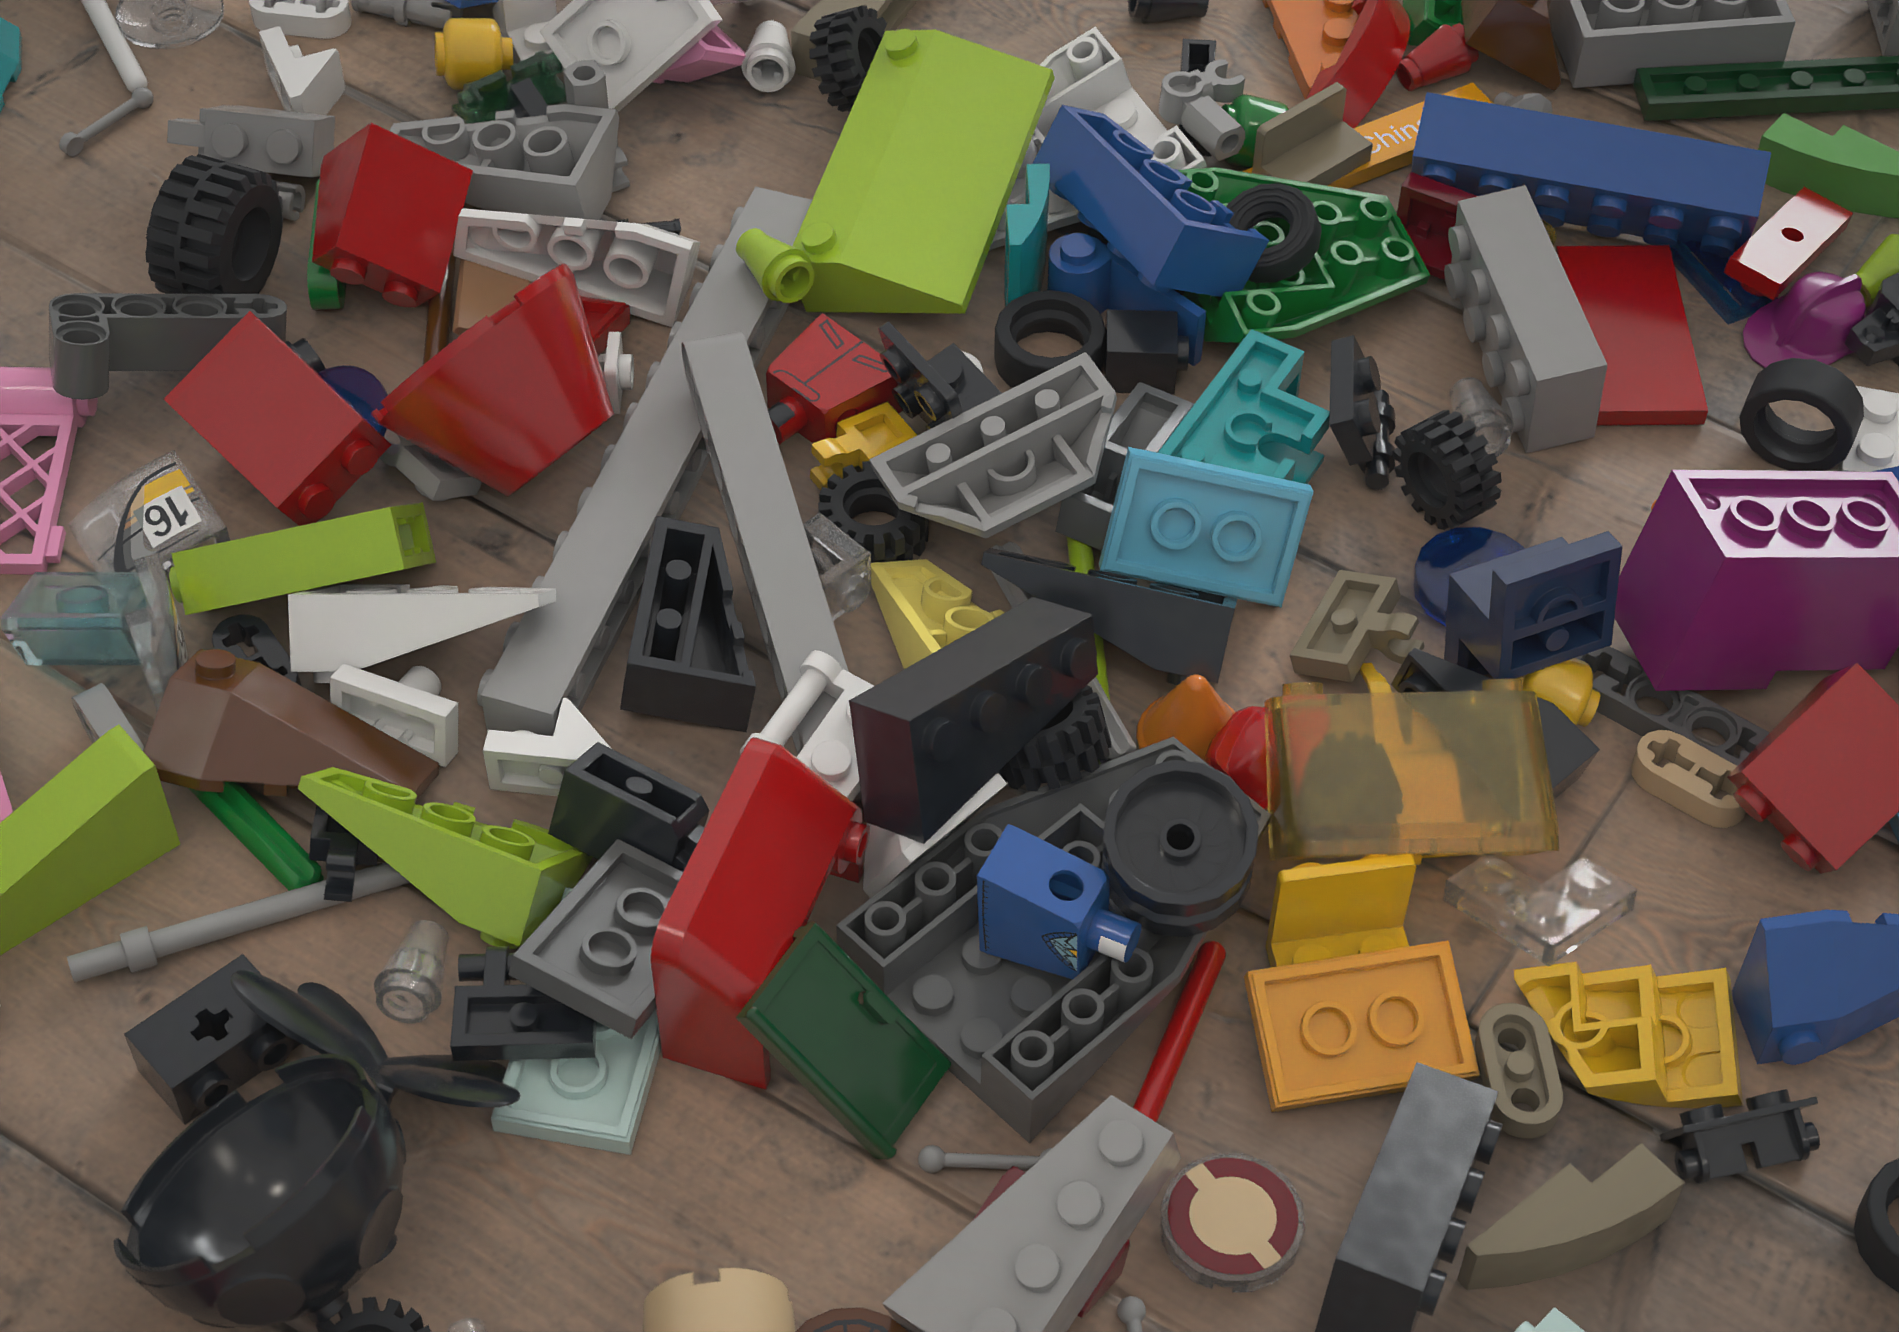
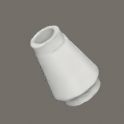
M772 20L761 23L757 27L753 39L745 52L746 56L741 67L745 78L754 88L763 92H774L790 82L795 73V62L785 27L781 23Z

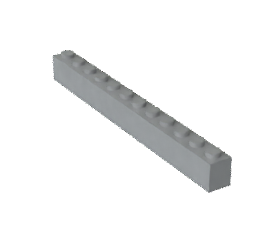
M755 186L745 207H738L735 210L731 221L730 234L724 245L718 244L715 247L710 261V271L705 281L695 284L689 300V310L682 322L676 321L672 326L668 338L667 351L661 362L655 361L651 365L646 379L645 391L639 403L632 402L628 407L624 419L623 432L616 445L609 444L601 461L599 477L593 488L586 487L583 490L577 507V517L569 531H562L558 536L553 551V562L546 575H539L533 582L531 588L556 589V602L527 611L520 622H513L506 633L503 654L495 669L486 670L482 676L477 693V702L479 706H483L487 733L488 729L508 732L526 730L538 735L553 736L563 698H568L581 712L641 595L657 516L676 520L680 519L710 460L685 375L681 343L742 331L756 370L790 303L773 301L766 297L746 263L737 255L736 244L744 232L752 228H758L768 236L793 246L812 202L811 199Z

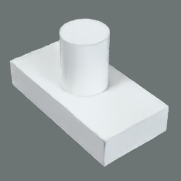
M342 664L330 677V702L433 759L440 766L446 767L458 753V702L438 696L442 688L441 682L432 670L424 666H414L399 682Z

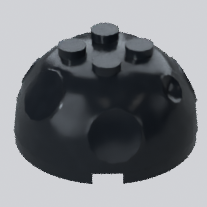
M321 1054L301 1058L275 1068V1072L284 1083L249 1102H246L237 1090L233 1091L184 1129L145 1171L121 1210V1213L132 1224L127 1244L125 1246L117 1238L113 1240L114 1250L127 1272L164 1306L191 1316L202 1324L219 1328L264 1327L295 1320L306 1315L312 1322L321 1323L336 1315L348 1300L349 1292L347 1290L370 1267L379 1263L391 1253L397 1243V1236L394 1232L402 1211L403 1167L406 1162L405 1141L400 1124L394 1118L376 1082L354 1059L340 1054Z

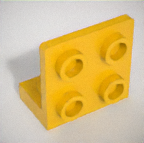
M1371 854L1355 861L1325 865L1310 862L1297 865L1292 869L1280 871L1277 874L1265 946L1270 966L1278 967L1408 947L1409 943L1403 924L1416 871L1413 855L1400 854L1388 856L1386 854Z

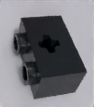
M244 954L124 1033L138 1071L184 1125L203 1112H206L217 1102L262 1071L274 1069L288 1058L291 1051L301 1045L300 1042L287 1036L258 1016L240 999L232 988L230 980L237 971L247 970L261 974Z

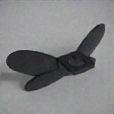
M240 970L231 977V986L240 999L270 1025L321 1054H340L357 1061L365 1072L374 1079L389 1107L393 1096L399 1089L429 1100L465 1107H503L516 1103L520 1099V1093L517 1089L502 1083L507 1069L503 1065L490 1060L453 1061L452 1055H414L388 1058L376 1034L362 1015L341 995L324 985L314 982L303 983L299 986L296 993L284 985L252 971Z

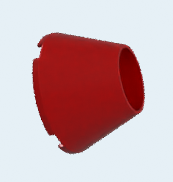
M565 263L550 270L514 295L515 300L489 318L487 315L428 360L381 401L385 408L381 410L376 408L372 411L371 415L381 426L509 497L610 419L614 412L574 273Z

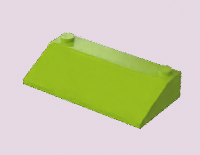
M936 29L885 31L793 243V247L808 254L815 273L811 289L801 298L806 312L965 314L1055 79L1053 70Z

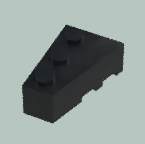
M657 516L627 660L620 710L747 733L756 684L753 671L749 670L743 647L744 632L742 624L737 621L732 600L734 589L718 527Z

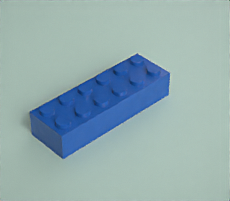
M1427 92L1413 152L1412 172L1477 196L1526 185L1543 225L1546 227H1561L1564 223L1584 226L1591 234L1601 237H1617L1620 233L1643 237V241L1650 245H1669L1674 247L1677 243L1700 247L1699 250L1708 256L1727 258L1733 255L1752 235L1759 217L1771 152Z

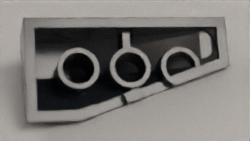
M989 548L983 553L982 566L1032 596L1093 614L1095 634L1150 667L1168 672L1166 682L1177 686L1190 675L1198 674L1204 676L1209 682L1218 683L1236 608V598L1159 582L1150 583L1149 588L1137 585L1136 579L1124 575L1089 569L1088 573L1084 574L1075 572L1076 566L1065 562Z

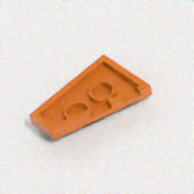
M1262 0L1264 7L1270 8L1274 17L1273 27L1278 39L1283 38L1289 52L1288 62L1305 100L1318 73L1336 64L1359 18L1352 8L1355 0Z

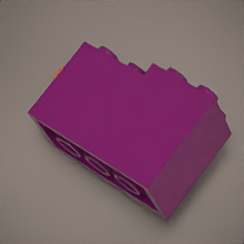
M1671 470L1658 499L1651 506L1652 511L1619 575L1615 620L1655 691L1767 689L1776 671L1842 670L1855 663H1858L1864 670L1886 668L1899 646V481L1893 472Z

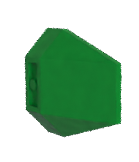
M1217 167L1179 170L1192 180L1188 191L1201 196L1208 202L1218 200L1225 207L1243 191L1261 184L1282 183L1298 188L1312 201L1321 224L1320 245L1311 262L1294 276L1274 283L1247 281L1242 291L1223 292L1222 297L1187 291L1183 293L1185 298L1206 311L1203 338L1205 342L1241 343L1251 329L1276 340L1295 338L1427 284L1430 278L1429 271L1400 218L1397 216L1388 196ZM1269 218L1259 222L1252 229H1256L1269 239L1265 248H1270L1278 245L1287 237L1290 224L1284 219Z

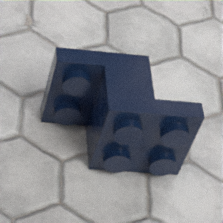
M1609 531L1570 544L1563 537H1559L1449 574L1444 660L1481 675L1490 674L1494 680L1503 683L1611 646L1623 546Z

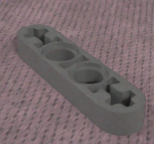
M1608 646L1576 657L1588 663L1593 674L1597 670L1604 673L1593 680L1592 689L1600 692V701L1596 711L1642 737L1652 731L1670 730L1738 766L1770 733L1692 690L1655 691L1640 662ZM1627 684L1625 696L1618 694L1617 692L1621 693L1623 685ZM1642 697H1653L1662 701L1669 711L1660 715L1649 714L1640 709L1635 701ZM1701 727L1716 730L1723 736L1725 743L1718 746L1703 744L1694 737L1692 731ZM1737 745L1745 748V750H1741L1738 759L1733 757Z

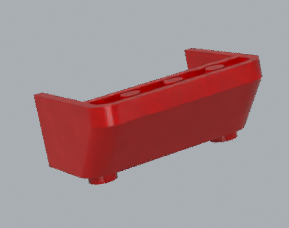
M756 737L751 738L746 744L661 916L651 949V968L662 1057L764 1090L767 1089L771 1080L769 1051L736 1017L796 940L793 937L794 932L799 927L806 926L829 874L859 883L863 875V856L870 836V826L862 823V810L780 744Z

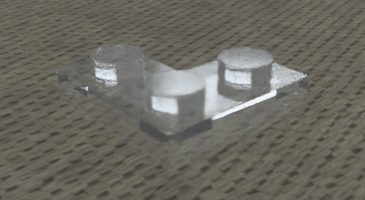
M1489 852L1446 879L1443 901L1545 965L1551 966L1634 909L1637 888L1585 857H1582L1541 884Z

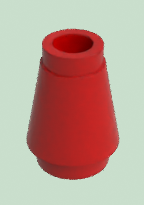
M1456 23L1453 26L1444 24L1401 60L1396 70V75L1402 86L1411 92L1417 88L1468 73L1471 69V64L1478 60L1479 51L1465 44L1464 25Z

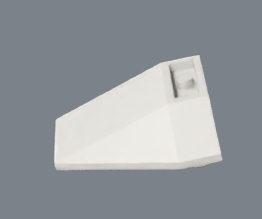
M1094 27L1050 54L1040 64L1052 69L1055 79L1007 204H1025L1026 164L1033 163L1061 105L1104 113L1155 153L1151 160L1161 162L1177 170L1205 168L1207 165L1205 159L1177 125L1168 131L1132 88L1122 58L1099 30ZM1049 189L1048 231L1079 222L1080 220L1077 217L1078 210L1068 200L1057 196ZM1006 207L989 250L1005 245Z

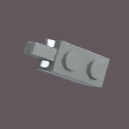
M238 105L200 108L199 120L184 118L168 120L167 143L198 147V154L262 172L315 177L320 175L323 157L334 149L335 116Z

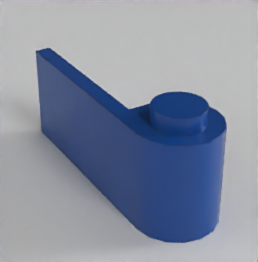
M1072 233L1055 240L1050 246L1047 290L1072 293L1090 302L1100 314L1107 309L1177 311L1178 335L1189 336L1188 363L1195 366L1201 361L1206 311L1173 289H1170L1168 293H1160L1145 286L1137 277L1139 271L1129 261L1113 254L1106 244L1092 236L1083 233Z

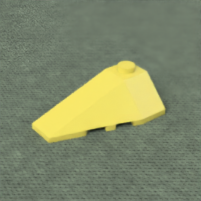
M927 559L868 563V578L904 669L1005 613L1000 609L989 613L971 602L972 590Z

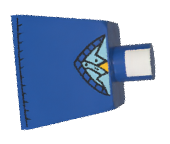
M1007 824L977 875L980 951L996 957L1074 979L1088 967L1096 951L1124 963L1128 962L1138 944L1142 925L1139 922L1109 911L1110 877L1104 870L1010 824Z

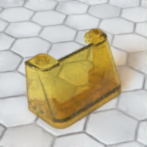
M1522 679L1483 680L1482 691L1323 694V683L1298 682L1282 684V696L1272 697L1264 701L1268 812L1271 814L1269 823L1270 861L1305 860V858L1327 857L1328 859L1377 854H1386L1388 856L1412 854L1413 856L1476 854V856L1501 853V856H1534L1559 851L1558 819L1537 694L1533 691H1523Z

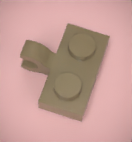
M1339 570L1290 653L1294 673L1353 682L1371 648L1378 649L1388 659L1399 664L1404 662L1408 653L1414 648L1422 651L1425 647L1424 641L1410 639L1419 624L1418 617L1402 612L1391 614L1401 597L1397 578Z

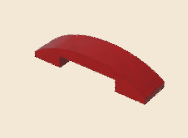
M1398 0L1354 1L1352 8L1359 18L1336 64L1318 73L1306 98H1310L1336 82L1340 83L1347 89L1342 120L1352 128L1358 126L1377 102L1392 79L1404 55L1409 40L1410 19L1407 11Z

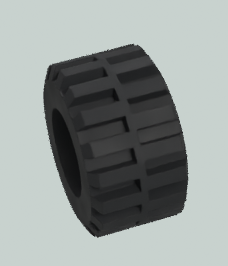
M201 154L186 157L182 164H177L172 169L169 178L163 182L157 199L153 204L146 234L147 246L145 253L146 262L149 263L148 274L151 281L155 282V288L159 292L165 294L260 293L275 264L283 229L282 197L279 196V187L275 180H271V175Z

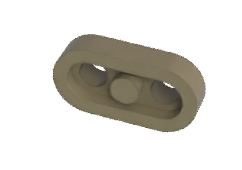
M1517 1003L1498 1004L1487 1010L1482 1016L1475 1038V1050L1483 1086L1499 1091L1491 1118L1493 1121L1503 1124L1502 1130L1512 1136L1525 1139L1540 1137L1554 1127L1563 1104V1091L1549 1031L1543 1018L1533 1009ZM1500 1044H1514L1520 1051H1507ZM1525 1103L1534 1111H1522L1513 1106V1104Z

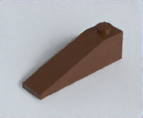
M1461 0L1465 44L1553 91L1559 87L1561 78L1547 0Z
M221 649L198 650L170 677L143 751L156 766L160 781L209 792H223L225 781L264 784V795L287 797L288 789L298 788L301 776L335 767L409 788L416 793L417 801L439 775V763L265 665L237 658L231 652Z

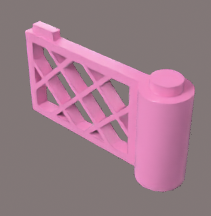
M0 367V461L13 454L24 466L0 482V503L13 515L0 525V545L25 528L35 537L31 554H5L0 549V574L46 575L48 563H60L66 531L63 526H57L77 428L84 426L87 416L95 415L98 397L81 400L71 399L58 394L53 388L50 368ZM38 436H57L55 446L35 460L21 448ZM37 479L46 488L45 494L22 510L10 496Z

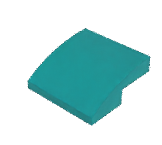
M1026 164L1025 204H1006L1005 307L1012 300L1030 292L1041 291L1047 253L1050 164Z

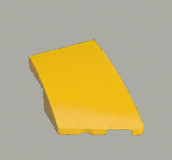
M1576 961L1513 970L1516 984L1533 1010L1545 1021L1550 1036L1588 1094L1611 1100L1658 1107L1702 1108L1716 1104H1722V1107L1743 1106L1732 986L1726 968L1656 976L1652 965L1582 973Z

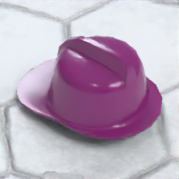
M1814 272L1803 276L1795 282L1785 295L1761 307L1748 318L1742 332L1744 348L1752 360L1763 368H1766L1773 362L1790 358L1812 359L1830 365L1853 353L1845 345V341L1851 328L1865 318L1866 307L1863 295L1860 292L1862 279L1857 274L1843 278L1827 272Z

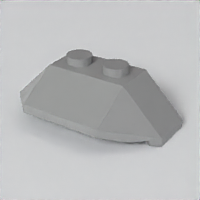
M1084 352L961 413L955 418H951L869 459L870 465L899 509L987 539L1096 483L1117 401L1116 392L1088 354Z

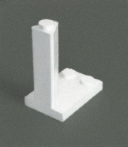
M573 0L539 32L565 69L578 61H596L606 77L608 107L619 112L722 21L713 5L751 0Z

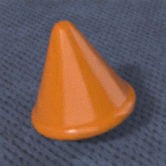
M1198 674L1190 675L1169 693L1152 702L1142 713L1136 729L1138 747L1142 749L1165 739L1175 737L1206 762V752L1210 742L1217 732L1226 725L1235 711L1222 700L1204 676Z

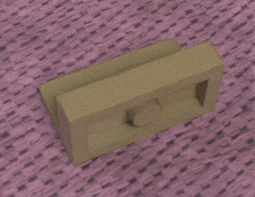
M1336 82L1260 125L1256 134L1252 173L1327 186L1370 161L1373 143L1342 120L1347 89Z

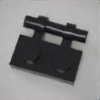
M1351 335L1331 341L1329 425L1349 465L1358 464L1363 473H1365V484L1367 487L1381 490L1388 486L1389 474L1395 467L1392 450L1395 448L1389 442V436L1395 430V410L1390 405L1389 394L1381 390V379L1375 359L1372 356L1364 357L1355 336Z
M509 946L487 947L486 954H459V982L483 981V985L455 986L450 1042L453 1061L595 1058L597 1021L527 984L510 985V980L517 979L509 975L514 953H510Z

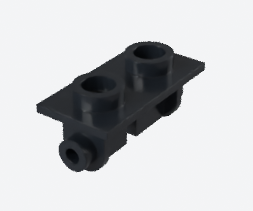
M1787 1089L1774 1091L1745 1099L1748 1112L1726 1117L1722 1104L1702 1107L1680 1113L1682 1126L1659 1136L1661 1142L1675 1138L1680 1139L1683 1150L1675 1153L1677 1172L1683 1180L1693 1178L1698 1184L1708 1182L1711 1179L1749 1171L1742 1144H1750L1757 1169L1795 1160L1803 1161L1808 1159L1810 1151L1819 1149L1820 1139L1815 1125L1812 1122L1804 1123L1800 1110L1818 1104L1817 1097L1791 1102Z

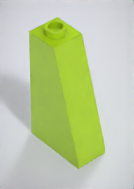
M421 502L377 509L171 553L174 566L170 569L169 579L177 602L183 603L185 615L436 563L424 504Z
M120 724L103 734L0 823V956L181 844L156 766Z

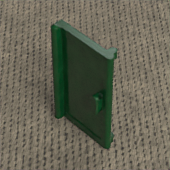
M813 920L806 926L799 927L794 932L793 937L796 940L747 1002L736 1019L875 1159L889 1160L896 1155L897 1150L893 1145L949 1069L951 1062ZM860 993L863 994L862 1004H860L858 1001V996Z

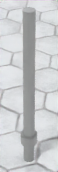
M386 862L355 872L352 900L410 882ZM326 880L155 931L149 932L147 926L120 933L121 941L67 956L74 983L129 967L131 973L158 965L157 958L341 904L344 901L324 900Z

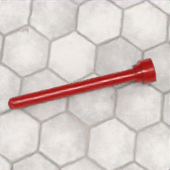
M1208 941L1201 946L1133 1105L1135 1110L1156 1123L1225 961V948L1217 941Z

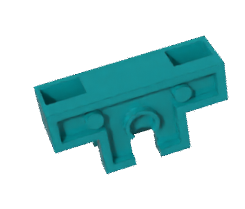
M1251 329L1158 453L1308 484L1324 461L1325 455L1314 451V449L1329 429L1330 411L1298 398L1305 351Z

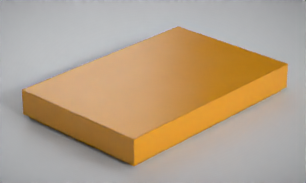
M1449 940L1247 971L1244 976L1271 1112L1403 1092L1407 1087L1417 1062L1469 1081L1475 1080L1480 1075Z

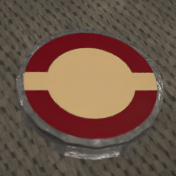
M1213 1153L1188 1163L1170 1180L1160 1208L1161 1242L1173 1265L1194 1283L1213 1289V1285H1217L1223 1288L1233 1287L1232 1292H1252L1275 1283L1295 1263L1305 1232L1303 1202L1290 1179L1269 1162L1243 1153Z

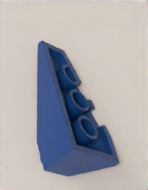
M1828 909L1762 918L1759 920L1732 990L1735 1008L1757 1064L1783 1061L1790 1065L1806 1063L1899 1017V914L1882 913L1875 920L1876 924L1852 922L1848 911Z

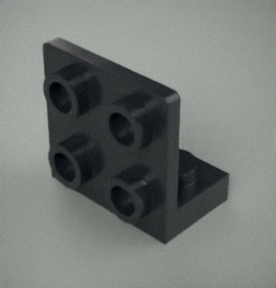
M889 321L878 328L885 351L880 353V359L888 373L897 383V386L892 389V394L900 408L909 418L913 419L919 415L927 424L926 430L951 418L954 419L961 413L1002 394L954 343L926 361Z

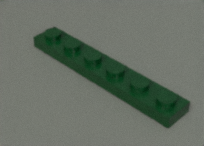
M1899 55L1637 68L1633 87L1645 121L1899 108Z

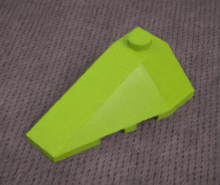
M335 767L301 776L298 789L458 923L481 931L480 938L484 942L496 947L509 946V949H516L522 946L559 905L565 888L573 889L577 885L592 859V856H587L586 853L549 835V830L517 819L513 820L511 828L477 822L474 816L475 807L454 802L453 806L435 802L426 803L421 806L415 804L417 795L409 788Z

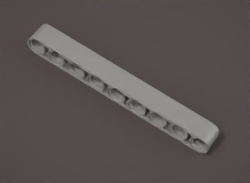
M737 331L682 342L681 352L687 383L783 703L801 678L800 667L811 651L818 650L827 653L841 665L842 669L848 671L743 332ZM822 692L792 734L797 755L838 699L825 692ZM861 790L853 800V803L862 802Z

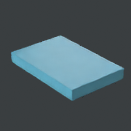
M1128 447L1099 561L1100 571L1282 608L1314 491L1309 484Z

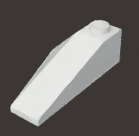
M333 584L289 594L291 672H313L314 682L330 683V677L342 664L363 669L556 602V589L480 587L469 589V593H458L457 586L448 585L410 589L409 584Z

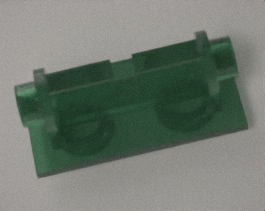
M539 51L534 56L511 65L512 79L507 81L506 75L500 70L477 81L464 84V91L457 93L458 103L452 105V110L464 120L465 124L494 121L496 112L505 111L510 86L527 78L531 79L548 106L558 105L567 101L565 84L556 76V74L563 71L562 64L554 52L546 54L544 51Z

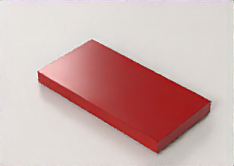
M1557 246L1556 253L1607 362L1597 425H1704L1708 414V407L1670 246Z

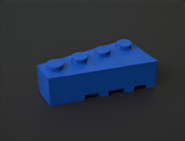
M1061 105L1032 164H1050L1049 189L1057 196L1068 200L1078 210V219L1085 225L1098 230L1109 241L1107 248L1116 256L1129 261L1139 271L1138 279L1152 290L1168 293L1170 289L1218 297H1222L1223 292L1242 291L1269 239L1256 229L1244 231L1236 229L1229 224L1234 214L1218 200L1208 202L1201 196L1188 191L1192 180L1177 169L1151 160L1155 152L1104 113Z

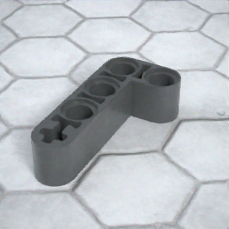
M72 293L56 296L49 303V363L53 388L58 394L71 399H94L108 392L109 371H191L249 311L286 342L287 305L277 297L263 294Z

